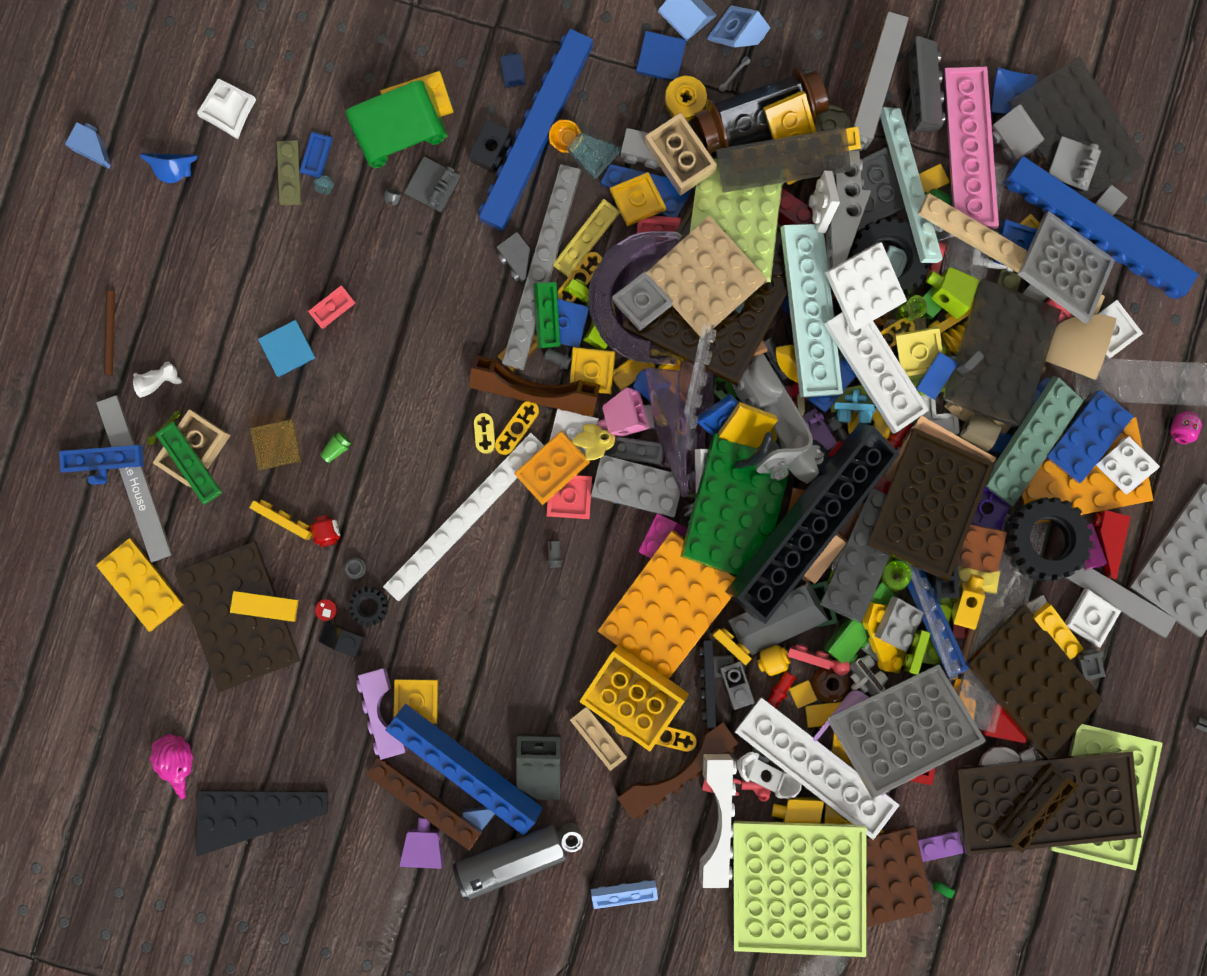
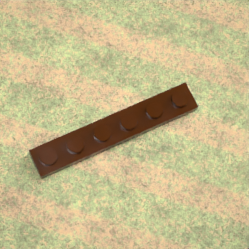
M380 757L376 758L366 776L470 851L483 833L480 828L385 759L380 760Z

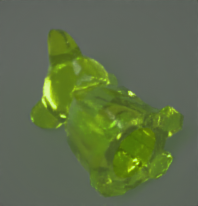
M914 295L910 299L906 297L907 301L899 307L896 318L899 320L906 318L909 322L913 321L914 318L919 319L927 311L925 298L921 295Z

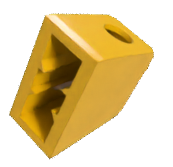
M971 574L968 583H961L959 588L960 598L957 602H954L951 610L954 624L976 630L985 599V593L981 587L984 580L983 577Z
M796 796L788 799L786 806L774 804L772 817L784 819L783 822L820 824L824 801L819 797Z

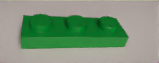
M556 282L533 283L538 348L559 347Z

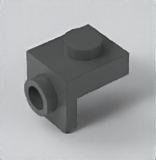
M1089 648L1084 649L1083 654L1076 655L1080 673L1086 680L1105 677L1101 658L1104 656L1103 651Z

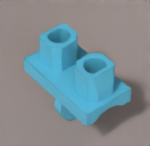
M854 389L853 395H845V401H853V403L835 402L834 409L837 410L838 422L851 423V412H859L858 423L871 424L873 413H876V406L874 404H859V402H867V395H860L859 389Z

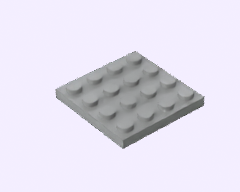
M1048 211L1040 222L1018 275L1086 324L1092 319L1115 259Z

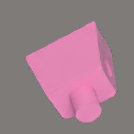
M625 388L603 405L602 409L605 418L598 421V426L602 430H608L610 434L617 436H626L649 428L641 395L637 390Z

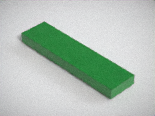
M174 421L155 433L203 505H206L223 493Z

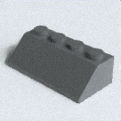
M916 36L907 51L913 133L937 132L945 124V112L942 111L941 106L944 102V93L940 91L942 71L938 67V63L941 60V52L937 50V42Z
M810 581L791 591L766 624L753 618L746 611L735 615L728 621L738 641L750 651L751 655H754L816 627L829 619L822 605H820V601Z

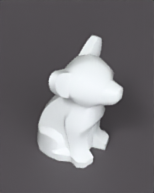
M165 362L159 370H150L142 375L133 374V386L140 398L154 392L164 381H170L174 384L182 383V380L177 377L175 366L170 362Z

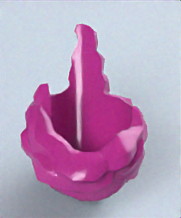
M168 734L152 743V754L149 759L154 771L158 773L161 779L168 781L172 785L175 793L182 800L186 797L185 777L191 772L193 754L189 743L183 737Z

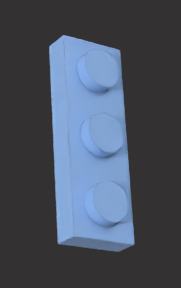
M655 880L591 889L594 909L658 900Z

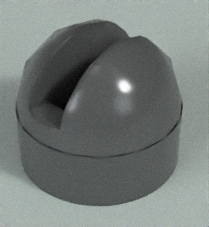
M386 188L384 201L386 204L390 201L392 206L399 203L402 193L392 188Z

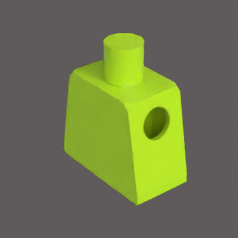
M949 267L941 275L932 270L928 274L926 282L935 287L931 296L932 300L956 319H959L970 309L979 279Z

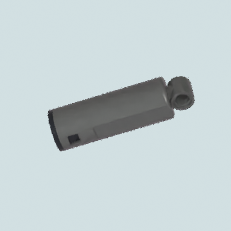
M574 823L564 824L559 832L554 824H550L454 863L452 865L454 876L464 900L469 901L566 861L567 855L565 850L575 852L581 848L583 843L581 831L578 825ZM570 835H575L573 839H566Z

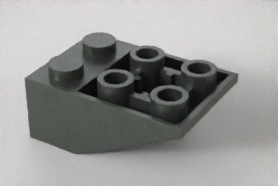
M518 734L516 757L517 788L531 799L560 800L561 735Z

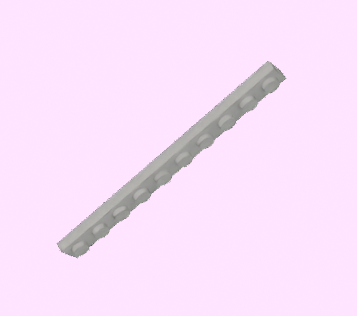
M560 164L502 364L505 366L524 370L536 330L533 283H548L550 281L581 175V169Z

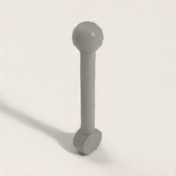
M744 57L741 61L742 63L727 81L719 86L721 92H725L729 83L741 69L750 63L749 57Z

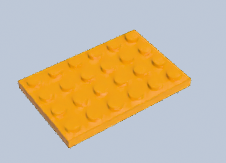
M1136 417L1131 419L1101 459L1118 446L1117 443L1122 438L1126 439L1128 436L1143 449ZM1045 458L1020 496L1022 506L1048 497V499L1053 497L1060 498L1062 502L1067 500L1072 503V508L1078 507L1082 511L1080 515L1154 501L1149 477L1126 495L1096 465L1082 483H1077L1047 458ZM1047 519L1040 520V521L1036 522L1035 524L1043 523V522H1048V521H1050V520H1047Z
M674 530L670 532L598 630L599 633L615 645H621L668 679L731 599L725 591L736 578L729 573L680 557L685 538Z

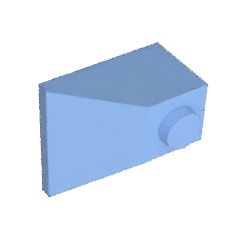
M731 5L707 39L711 42L735 48L758 45L764 39L770 26L758 11Z

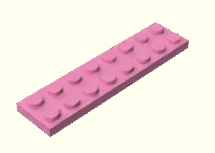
M987 67L945 68L943 73L952 206L989 229H997L999 220Z

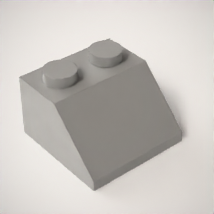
M1021 104L992 126L993 142L999 145L1004 159L1010 161L1011 164H1014L1022 156L1025 157L1044 140Z

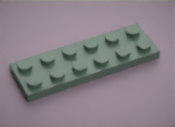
M1053 376L991 470L986 487L1009 506L1014 507L1084 401L1059 377Z

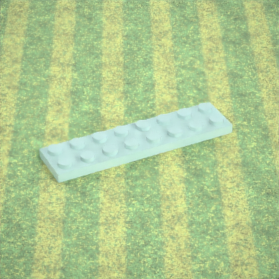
M815 224L783 225L780 229L800 398L843 394L838 347L824 325L834 318L830 283L825 274L828 271L824 233H818Z

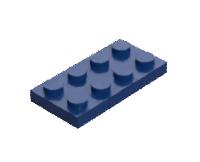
M1097 390L1055 443L1046 458L1077 483H1082L1134 416L1103 391Z

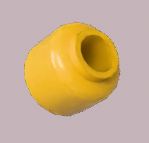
M774 645L760 652V659L757 660V663L762 672L765 671L769 676H774L788 670L791 659L788 657L785 647L782 648L779 645Z

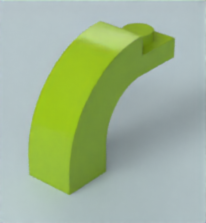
M571 279L566 284L564 290L589 306L590 310V287L587 288V285L579 279ZM612 302L610 308L613 320L597 318L601 329L610 340L615 329V312ZM592 318L591 326L583 341L597 350H604L608 344L599 334Z

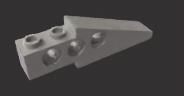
M856 150L834 153L828 159L829 171L833 172L840 201L825 233L828 270L847 260L871 190H863L864 179L861 178L863 161L860 159L859 151Z

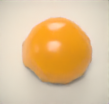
M558 120L552 124L549 130L550 144L560 152H573L582 141L581 130L576 123L570 120Z

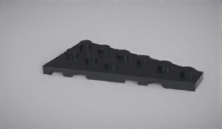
M199 790L197 797L196 857L328 813V791Z

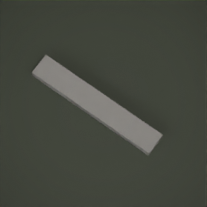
M1082 567L1080 570L1075 571V574L1065 577V579L1080 588L1089 589L1121 610L1125 615L1163 638L1168 636L1177 620L1094 569L1085 571Z

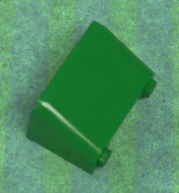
M424 81L410 82L352 106L345 111L368 165L374 168L384 166L390 154L422 141L436 145L443 142L444 138L449 137L434 93Z

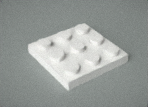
M882 242L870 246L825 272L851 331L860 329L907 301Z

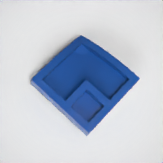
M997 68L991 97V115L1005 116L1021 104L1031 119L1034 115L1037 75Z

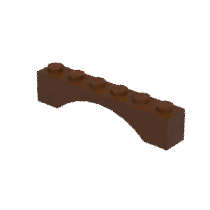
M476 355L471 367L469 388L479 391L490 392L590 417L594 415L600 390L599 384L583 380L562 385H546L528 381L513 374L498 360Z
M721 720L716 724V727L704 732L697 753L680 772L658 782L633 783L619 793L617 799L632 820L636 817L640 819L649 812L647 810L649 807L660 805L666 800L665 796L670 792L673 794L677 793L684 787V782L688 779L693 781L701 775L703 754H731L736 750L735 746L738 743Z

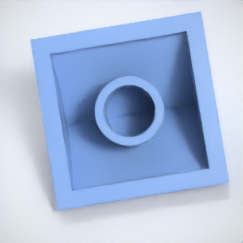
M666 0L658 10L686 41L716 17L713 10L703 0Z

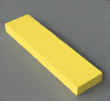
M603 199L558 256L554 268L568 278L619 216L620 211Z

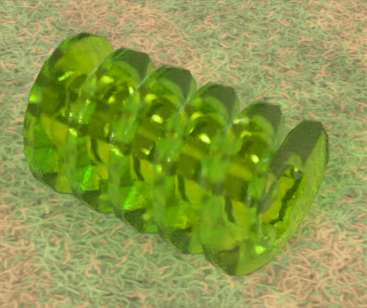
M893 561L885 567L881 581L892 592H898L909 584L912 573L906 563ZM898 573L900 576L896 580L893 579V576Z

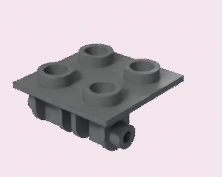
M423 157L404 194L442 212L461 175L455 173V170L447 166L445 168Z

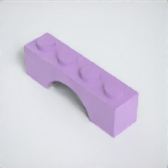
M382 668L358 675L359 680H356L359 693L362 692L364 696L362 707L364 713L369 715L370 721L367 724L370 734H374L376 741L373 743L375 754L379 755L381 760L406 753L408 748L385 731L388 724L383 720L380 712L381 700L384 694L391 689L387 669Z

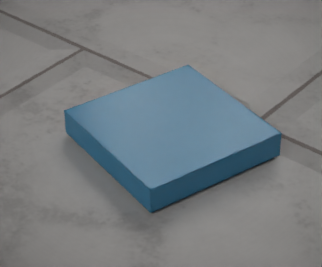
M297 320L258 339L277 377L316 358Z

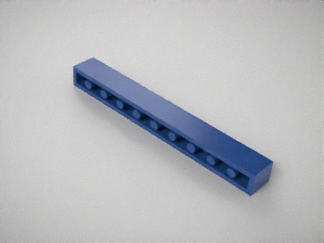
M572 29L569 30L567 35L564 34L559 44L561 46L559 53H554L550 63L552 67L549 72H545L541 83L543 86L540 91L537 90L532 100L534 104L531 109H527L523 120L525 123L522 128L519 127L514 137L516 142L506 152L505 158L507 160L504 166L500 165L496 177L498 179L496 183L491 184L489 187L487 202H483L479 208L480 221L499 231L504 232L549 139V130L552 124L557 122L593 48V39Z
M1024 156L1014 163L1002 182L1007 185L1010 191L1019 193L1028 203L1041 208L1044 214L1048 211L1053 213L1094 245L1111 255L1116 262L1123 263L1130 268L1132 273L1141 275L1150 285L1160 288L1170 298L1178 299L1187 295L1199 275Z

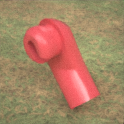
M741 779V790H753L762 802L769 800L770 790L751 780L748 783Z

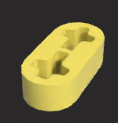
M481 413L474 419L475 442L477 449L481 453L489 454L495 449L494 422L490 415ZM483 417H485L486 421H490V424L486 425V432H483L482 426L478 425V422H481ZM483 435H487L488 442L492 443L488 446V450H484V447L480 446V443L484 441Z

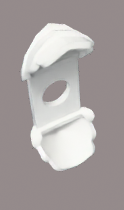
M749 752L737 761L740 776L749 783L751 780L774 792L778 798H794L801 791L802 784L787 772H781L758 760V753ZM763 770H768L771 773L769 782H764L761 779V772Z

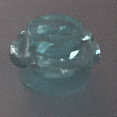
M320 176L319 179H314V189L321 194L331 193L334 183L329 177Z

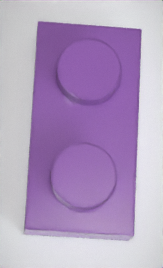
M957 830L918 839L923 862L963 853L960 835Z

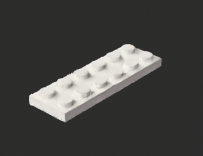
M842 312L824 324L892 433L898 432L929 410L873 321L856 331H851Z

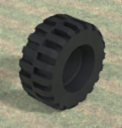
M891 217L889 220L880 218L876 222L868 223L854 237L847 260L879 242L896 245L899 249L904 250L907 257L906 269L897 279L904 295H910L927 276V268L930 266V263L920 262L913 233L908 226L909 222L906 220L897 222V218Z
M1048 497L1040 498L1019 507L1016 513L1010 516L1008 519L1010 523L1005 525L1004 531L1007 532L1004 544H1007L1008 548L1004 551L1006 556H1011V565L1013 567L1017 566L1019 568L1018 572L1023 576L1029 575V579L1041 581L1063 579L1075 574V571L1080 570L1084 566L1083 562L1088 560L1091 555L1088 549L1093 548V541H1089V536H1092L1093 532L1092 529L1087 528L1086 524L1090 522L1087 517H1081L1082 511L1078 507L1072 508L1071 502L1067 500L1062 502L1060 498L1056 497L1050 499ZM1047 519L1054 522L1063 532L1065 539L1064 549L1056 559L1046 560L1040 557L1032 547L1030 540L1031 530L1034 524L1040 520Z

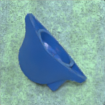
M141 153L140 157L149 163L158 179L166 183H175L182 179L183 176H191V162L198 158V154Z

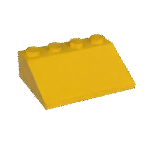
M618 645L579 702L645 749L651 751L689 696V693L624 647Z

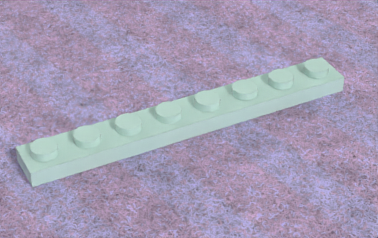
M883 107L880 118L920 262L938 263L943 258L933 223L917 214L925 194L901 109Z

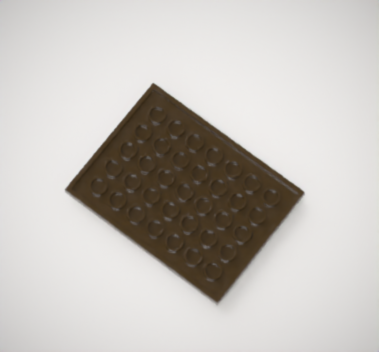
M694 201L676 231L683 236H673L661 259L690 233ZM777 225L771 282H765L703 338L695 332L673 306L641 331L628 318H626L622 325V329L738 386L788 294L780 229L782 225Z

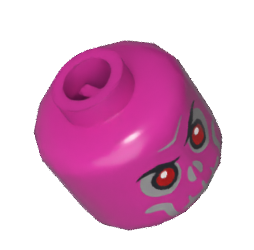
M1184 411L1175 416L1170 428V434L1180 444L1194 442L1199 437L1202 421L1197 414Z

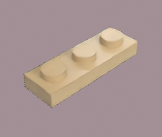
M585 707L570 719L610 771L627 758L588 707Z

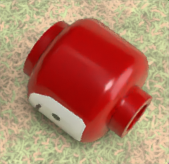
M328 515L316 517V522L310 525L314 544L320 545V548L337 544L336 540L340 538V532L336 519H329Z

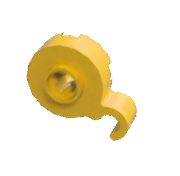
M682 76L674 79L667 87L665 106L672 118L682 113L686 121L689 122L694 119V113L705 109L707 93L700 80L691 76ZM682 96H689L691 101L683 102Z

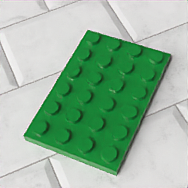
M715 433L711 438L680 557L737 577L775 529L789 468L778 473H758L756 465L737 469L734 466L735 461L749 458L758 449L718 438L719 434Z

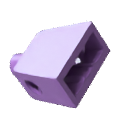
M418 817L417 829L411 828L407 832L400 867L441 869L444 865L440 830L430 829L431 822L424 817Z

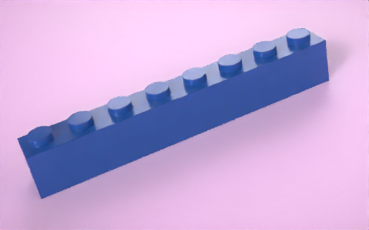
M406 703L385 731L522 835H525L535 824L543 807Z

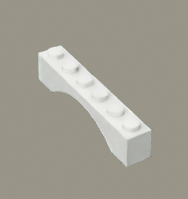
M703 754V777L712 788L718 806V823L713 841L705 854L700 858L699 881L703 888H729V880H732V867H729L730 859H733V847L730 846V838L734 837L731 817L735 815L732 796H735L736 793L735 782H733V774H736V761H733L729 754Z

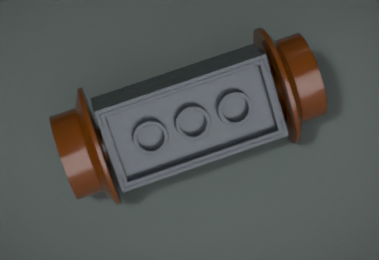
M798 68L792 70L791 77L717 103L707 99L706 109L694 113V123L699 140L709 154L720 151L725 157H728L729 150L738 149L769 138L771 133L763 107L800 91L806 93L815 125L816 116L829 110L827 93L820 75L816 71L803 75Z

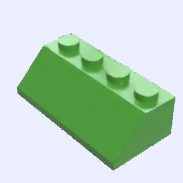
M878 583L871 602L888 605L891 597H896V595L885 584ZM846 618L822 650L829 653L835 660L841 663L849 662L851 665L858 657L856 652L860 647L865 648L869 643V632L867 629H864L862 622L858 623Z

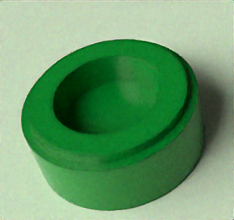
M935 881L932 887L935 891L951 899L955 893L954 889L939 881Z

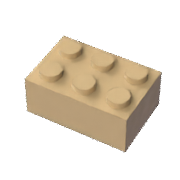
M679 113L645 136L646 147L680 196L716 172L717 164L682 113Z
M190 409L178 425L207 470L231 436ZM163 447L153 461V464L186 486L191 487Z

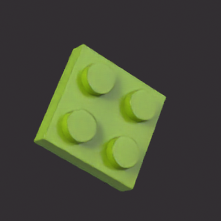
M916 630L910 644L909 654L906 653L902 665L905 666L904 671L916 675L919 674L931 633Z

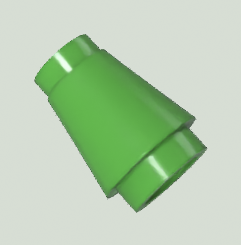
M340 431L337 434H333L320 456L330 463L349 449L350 439Z

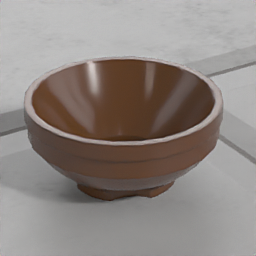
M818 667L812 675L811 687L818 699L827 703H834L842 700L847 695L850 689V679L848 674L840 676L832 668ZM829 678H836L839 685L836 690L831 691L826 687V682Z

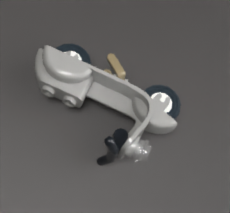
M764 354L753 357L739 385L732 384V387L742 403L777 415L778 421L773 428L777 433L779 445L772 441L773 434L767 432L764 435L760 448L749 458L735 461L734 466L740 469L756 465L758 473H771V479L776 478L778 481L788 476V471L790 470L800 481L809 483L828 463L830 456L821 443L813 440L812 434L802 417L805 413L804 397L800 398L799 393L796 396L795 406L783 386V380L779 372L769 364Z

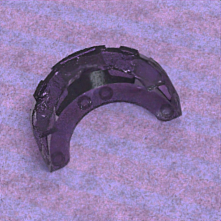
M650 231L631 235L610 248L603 256L604 258L599 263L597 269L595 268L588 295L592 321L604 342L628 359L644 363L677 365V356L653 345L652 341H645L622 328L627 317L612 301V297L643 272L650 270L681 242L683 235L678 232Z

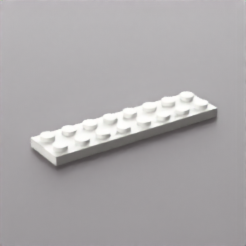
M761 697L734 731L853 825H866V835L873 840L899 807V804L886 794L872 799L860 776L853 768L818 741L815 742L813 737Z

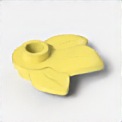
M585 424L582 426L583 432L577 434L572 440L574 445L586 448V460H595L603 457L605 451L614 445L615 436L610 434L608 430H602L598 425Z

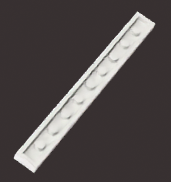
M530 433L383 587L397 601H400L517 479L514 473L544 445Z

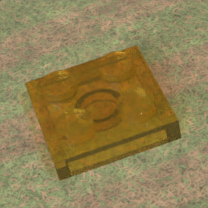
M293 420L250 428L258 470L261 471L302 462Z

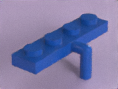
M142 445L59 451L60 472L98 471V476H90L88 478L89 484H105L107 482L106 469L144 467Z

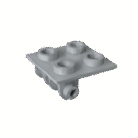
M1061 136L1049 174L1063 183L1087 191L1101 150H1098L1099 146L1096 144L1087 146Z

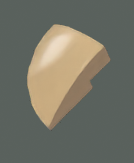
M1093 314L1092 319L1086 324L1077 317L1066 319L1041 337L1035 345L1031 356L1096 380L1106 356L1117 318Z

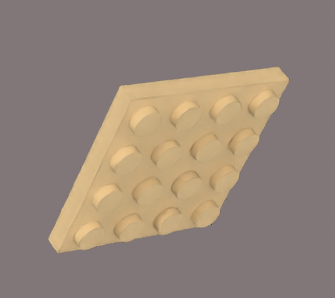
M710 215L646 272L673 301L671 305L701 338L706 336L767 281V278Z

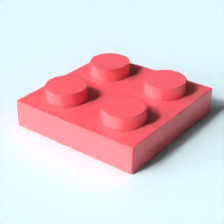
M576 475L548 500L547 517L589 519L592 476Z

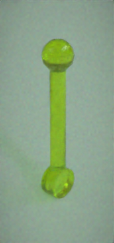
M176 410L159 430L178 418L181 412ZM156 434L147 439L148 444H155Z

